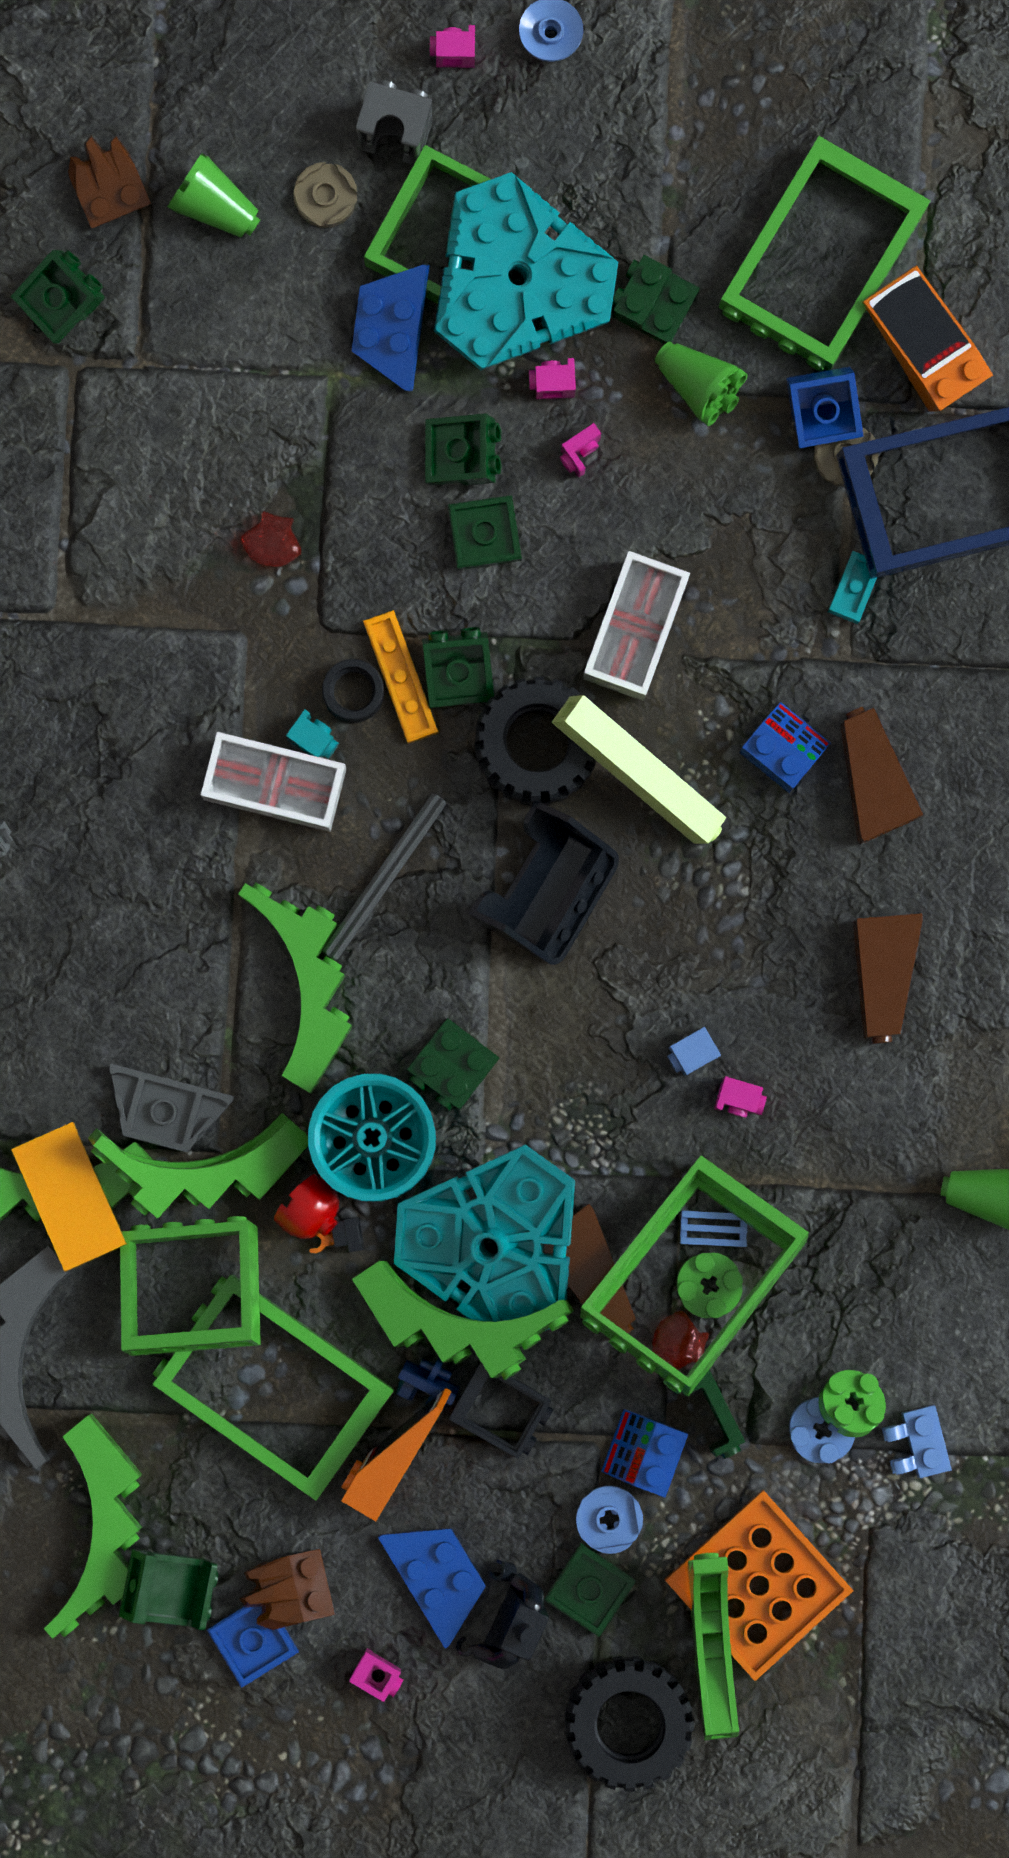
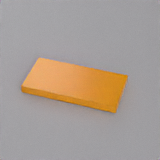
M74 1122L11 1149L64 1272L127 1245Z

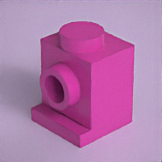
M469 25V31L449 27L443 29V31H436V36H430V56H436V67L475 68V25Z
M568 358L567 365H561L560 361H545L541 363V366H535V370H529V390H536V399L575 398L574 358Z
M725 1076L722 1079L714 1109L721 1111L725 1105L729 1107L728 1113L747 1118L748 1113L762 1115L767 1096L762 1095L763 1087Z
M367 1648L350 1676L349 1682L384 1702L388 1694L392 1697L396 1695L404 1679L399 1677L401 1668ZM377 1669L382 1670L385 1673V1678L381 1681L374 1680L372 1677L373 1671Z

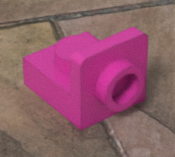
M595 423L563 443L561 447V453L563 454L560 456L561 462L569 473L575 471L578 477L584 475L586 469L578 455L581 454L583 457H586L599 447L597 443L601 439V432Z

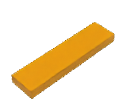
M394 610L364 620L366 632L407 744L437 734L438 730Z

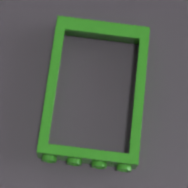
M818 136L721 298L719 308L723 310V315L734 322L742 321L751 326L750 330L757 336L764 339L770 337L778 342L779 348L791 355L797 353L806 358V363L818 371H823V369L826 371L831 370L867 311L862 301L880 289L926 212L931 200ZM818 162L907 213L906 218L829 347L739 295Z
M700 1156L582 1305L580 1317L583 1319L582 1323L590 1331L596 1334L601 1332L610 1339L609 1343L623 1354L629 1352L637 1358L636 1363L643 1370L650 1374L656 1372L663 1377L664 1384L673 1392L680 1394L682 1391L689 1396L806 1244L809 1232L706 1158ZM699 1189L783 1250L685 1376L603 1316L601 1312L689 1199Z
M231 1274L228 1279L222 1276L211 1291L215 1295L208 1306L202 1304L191 1320L196 1324L191 1331L208 1330L233 1294L241 1298V1285L238 1277ZM259 1293L260 1312L369 1389V1392L308 1478L172 1381L193 1351L175 1352L170 1361L164 1358L153 1372V1375L157 1377L153 1385L317 1501L388 1400L394 1388Z

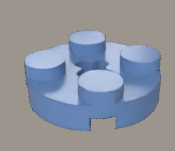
M813 1397L800 1403L793 1411L788 1424L790 1439L794 1449L805 1459L814 1463H833L847 1454L854 1443L855 1437L843 1436L837 1432L839 1429L830 1422L828 1425V1429L831 1431L828 1437L823 1435L821 1439H817L815 1437L817 1431L813 1427L815 1423L822 1424L824 1419L819 1409V1397Z
M605 1485L591 1490L581 1499L576 1512V1525L581 1538L591 1548L601 1553L613 1554L626 1550L637 1539L643 1525V1514L639 1503L629 1491L617 1486ZM606 1510H611L613 1515L619 1516V1521H615L613 1524L614 1528L607 1529L605 1523L600 1524V1517L605 1516Z

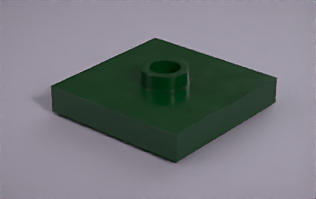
M512 495L448 504L457 570L522 561Z
M580 1542L545 1595L544 1600L600 1637L636 1583V1580Z

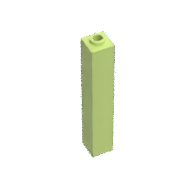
M584 695L570 696L551 723L694 844H709V842L714 841L719 836L722 830L720 826L726 819L721 812Z

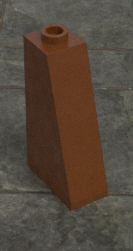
M864 707L847 713V720L840 725L856 835L860 845L917 820L923 815L875 709L872 708L865 711Z
M922 913L857 918L853 921L863 1037L872 1038L873 1044L892 1042V1036L901 1034L923 922Z
M589 1203L573 1215L571 1244L566 1249V1256L570 1257L568 1287L582 1305L615 1265L594 1209ZM544 1244V1253L553 1254L554 1245ZM622 1285L602 1310L601 1314L626 1333H629L634 1329L631 1323L636 1318Z

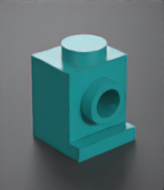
M304 709L287 733V741L308 755L329 759L339 743L330 735L332 731L330 727L318 719L312 723L310 721V712Z

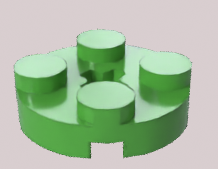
M715 1252L700 1253L689 1258L680 1268L676 1279L677 1293L682 1305L689 1312L701 1318H719L729 1313L738 1304L743 1291V1278L735 1263L728 1257ZM711 1276H714L717 1279L715 1284L718 1286V1290L716 1293L710 1291L706 1295L702 1292L704 1286L701 1284V1280L703 1278L709 1280Z
M855 1370L840 1371L826 1382L819 1394L818 1403L823 1419L827 1424L831 1422L834 1427L839 1429L837 1432L843 1436L855 1438L865 1436L884 1419L886 1410L885 1397L879 1387L877 1378L872 1374H863ZM850 1397L858 1402L857 1411L853 1410L851 1405H846L845 1401Z

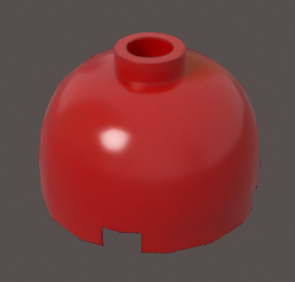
M313 1174L289 1194L292 1200L289 1202L288 1207L286 1208L281 1204L274 1216V1221L291 1236L300 1239H311L320 1233L326 1236L337 1225V1221L334 1218L339 1212L340 1199L337 1191L320 1174L319 1176Z

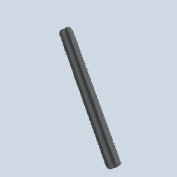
M434 793L430 795L323 948L325 955L335 961L339 959L446 806V801Z

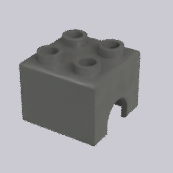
M379 80L378 83L370 82L356 125L358 149L374 154L377 144L382 138L396 136L401 139V144L404 145L405 152L402 162L414 165L423 147L426 145L431 129L432 99L428 98L427 93L418 89H410L409 92L399 90L394 83L386 80Z

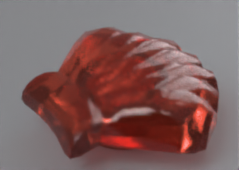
M263 511L261 522L245 532L240 539L249 557L261 565L282 567L301 555V547L291 529L294 518L280 517Z
M679 1310L659 1322L654 1332L652 1349L656 1355L679 1370L699 1360L704 1353L709 1333L699 1332L689 1317Z

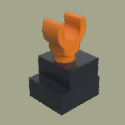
M359 1217L338 1221L332 1232L326 1236H323L321 1233L317 1236L321 1239L320 1246L309 1251L310 1253H319L326 1246L335 1245V1247L348 1245L349 1252L365 1250Z

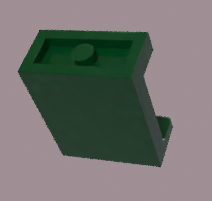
M708 1370L692 1392L701 1388L724 1434L723 1439L708 1446L710 1452L715 1457L720 1455L723 1459H726L740 1452L739 1445L745 1443V1440L710 1370Z
M132 1549L119 1617L137 1624H145L147 1621L190 1626L204 1631L206 1623L211 1616L212 1608L210 1603L213 1588H215L218 1581L217 1564L204 1558Z

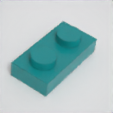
M855 551L851 552L828 609V613L858 624L861 620L877 579H871L863 554Z

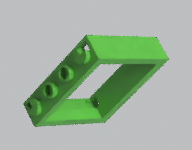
M425 145L364 256L365 266L385 277L409 270L384 256L433 167L470 186L491 179ZM428 280L426 298L438 304L441 286Z
M233 1216L228 1217L227 1222L215 1223L212 1219H200L195 1221V1225L183 1226V1223L167 1222L163 1223V1228L151 1229L149 1225L131 1226V1231H122L127 1245L120 1247L121 1348L123 1352L131 1356L261 1345L258 1227L247 1220L246 1217ZM239 1235L242 1327L138 1336L136 1244Z

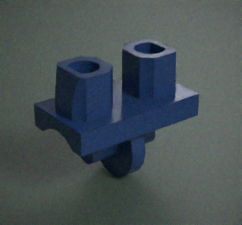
M439 1357L435 1364L423 1358L420 1365L409 1360L405 1362L398 1376L400 1382L396 1394L412 1401L417 1390L420 1389L430 1394L425 1403L426 1405L447 1388L451 1393L443 1408L444 1410L448 1404L452 1405L460 1387L449 1382L452 1372L441 1367L443 1362Z

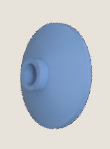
M538 0L531 4L523 13L519 24V36L524 48L535 58L547 62L560 61L572 55L579 47L583 37V23L578 11L564 0ZM547 30H554L557 35L554 38H548L545 32Z

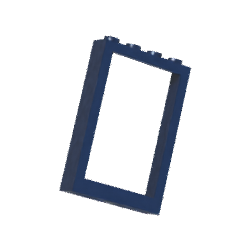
M1009 407L842 447L836 457L871 579L1009 545V527L892 555L865 456L1009 422Z

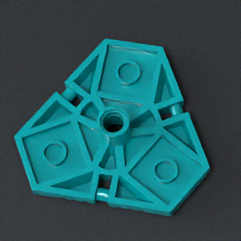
M512 172L455 193L445 254V257L449 258L448 267L443 269L434 332L480 371L540 348V344L549 341L551 345L607 324L611 317L618 261L599 245L595 244L585 233L576 228L573 223H565L558 217L560 212L551 207L547 201H544L541 196L532 191L528 185ZM549 226L559 234L555 241L545 234ZM462 260L472 262L471 270L461 269ZM509 271L519 272L524 279L523 285L513 284L508 277ZM540 319L544 329L536 331L533 321Z
M523 1145L468 1170L466 1176L461 1178L455 1176L399 1202L397 1207L394 1264L444 1301H447L449 1298L460 1304L457 1310L473 1320L494 1322L512 1320L538 1312L559 1300H567L570 1257L566 1256V1249L571 1244L575 1180L530 1147ZM473 1187L477 1196L470 1200L466 1191ZM485 1238H490L496 1242L498 1246L497 1253H491L486 1249L484 1245ZM544 1244L554 1245L553 1254L544 1253ZM462 1280L471 1286L468 1293L458 1287Z

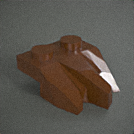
M91 135L84 142L88 159L82 161L76 156L70 157L68 176L91 229L151 204L134 162L117 136L110 141V149L105 151L102 150Z
M320 1549L263 1562L244 1572L247 1580L256 1583V1588L239 1599L245 1608L262 1607V1613L258 1616L256 1623L260 1626L275 1630L335 1615Z

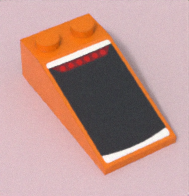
M917 265L862 301L929 412L943 410L993 376L975 344Z
M445 1388L372 1449L367 1454L363 1463L356 1460L341 1488L346 1490L341 1500L343 1503L375 1522L377 1521L442 1412L451 1393L449 1389Z

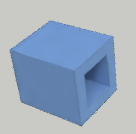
M703 1027L670 1046L671 1054L667 1058L676 1073L682 1071L684 1076L718 1058L721 1054L706 1028Z

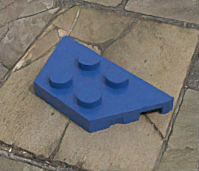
M420 265L362 285L359 289L352 352L405 391H413L430 265Z
M452 1528L381 1534L378 1536V1539L444 1648H447L485 1589L484 1581Z

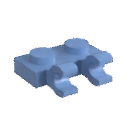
M935 1405L902 1412L903 1423L881 1428L884 1441L892 1442L905 1437L908 1438L912 1455L890 1460L893 1474L898 1475L916 1470L917 1478H924L952 1470Z

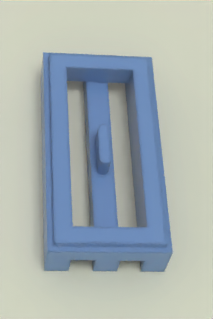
M681 1211L680 1244L747 1247V1223L733 1213ZM688 1218L740 1220V1227L688 1224ZM687 1231L739 1233V1240L687 1238Z

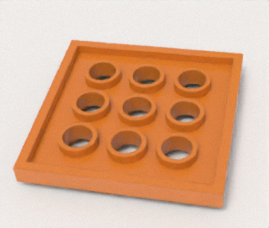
M763 1489L664 1579L692 1610L687 1569L688 1560H694L695 1555L702 1553H718L719 1557H728L731 1552L738 1550L745 1554L746 1562L742 1568L732 1569L728 1566V1600L737 1598L744 1605L743 1612L739 1616H728L731 1655L754 1681L761 1677L854 1591ZM758 1528H765L770 1533V1541L763 1547H758L752 1542V1534ZM781 1553H787L793 1559L792 1567L785 1572L778 1571L774 1566L776 1556ZM755 1576H764L768 1581V1588L762 1594H754L750 1590V1581ZM804 1578H810L815 1583V1590L808 1597L800 1596L797 1592V1584ZM778 1601H786L790 1605V1614L785 1619H776L772 1614V1607ZM756 1623L762 1624L766 1629L764 1639L759 1642H753L747 1636L749 1627Z

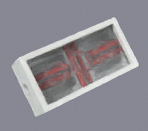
M628 551L587 663L583 679L644 701L690 573Z
M217 732L201 797L205 801L331 832L346 773V765Z

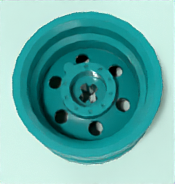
M361 1074L349 1077L334 1085L320 1099L312 1113L308 1127V1147L312 1162L318 1173L333 1189L347 1197L361 1201H385L399 1197L411 1190L424 1177L432 1163L436 1149V1130L429 1108L423 1098L411 1086L397 1078L383 1074ZM383 1101H389L392 1104V1110L388 1114H383L379 1110V1105ZM350 1105H355L359 1109V1114L355 1118H350L346 1114V1109ZM404 1127L412 1130V1137L409 1140H402L399 1136L400 1130ZM368 1129H371L373 1132L378 1129L381 1132V1135L378 1137L380 1142L378 1146L373 1147L372 1144L369 1146L364 1144L363 1141L367 1138L365 1132ZM337 1136H342L346 1140V1145L342 1149H337L333 1145V1140ZM391 1158L399 1161V1168L396 1171L387 1169L386 1163ZM359 1162L366 1166L365 1174L360 1176L356 1175L353 1171L354 1165Z

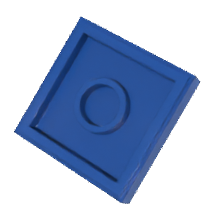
M243 1606L207 1629L241 1688L299 1652L285 1627L271 1630L256 1624L258 1616L262 1613V1607L245 1608Z

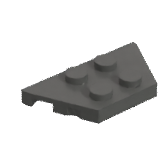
M110 1064L109 1069L112 1075L123 1136L188 1153L234 1101V1096Z

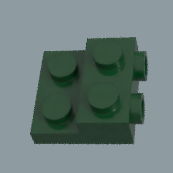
M52 250L10 296L54 344L60 343L80 320H86L106 298L100 292L103 288L100 281L91 274L86 276L78 268L81 265L80 260L68 250L65 253L62 250Z
M643 255L640 262L634 259L625 276L630 279L625 290L619 287L616 291L612 306L615 307L612 317L665 345L667 342L673 341L700 288L673 274L671 268Z
M486 413L425 419V483L428 485L461 483L465 486L495 483V475L501 473V459L499 455H495V443L501 441V427L499 423H495V419Z
M467 627L461 629V635L448 636V631L438 630L429 632V638L422 639L430 708L487 702L491 697H494L487 632H481L480 627Z
M447 1018L407 1070L412 1074L409 1078L411 1082L423 1091L427 1087L439 1094L435 1100L449 1111L454 1107L461 1110L500 1058Z

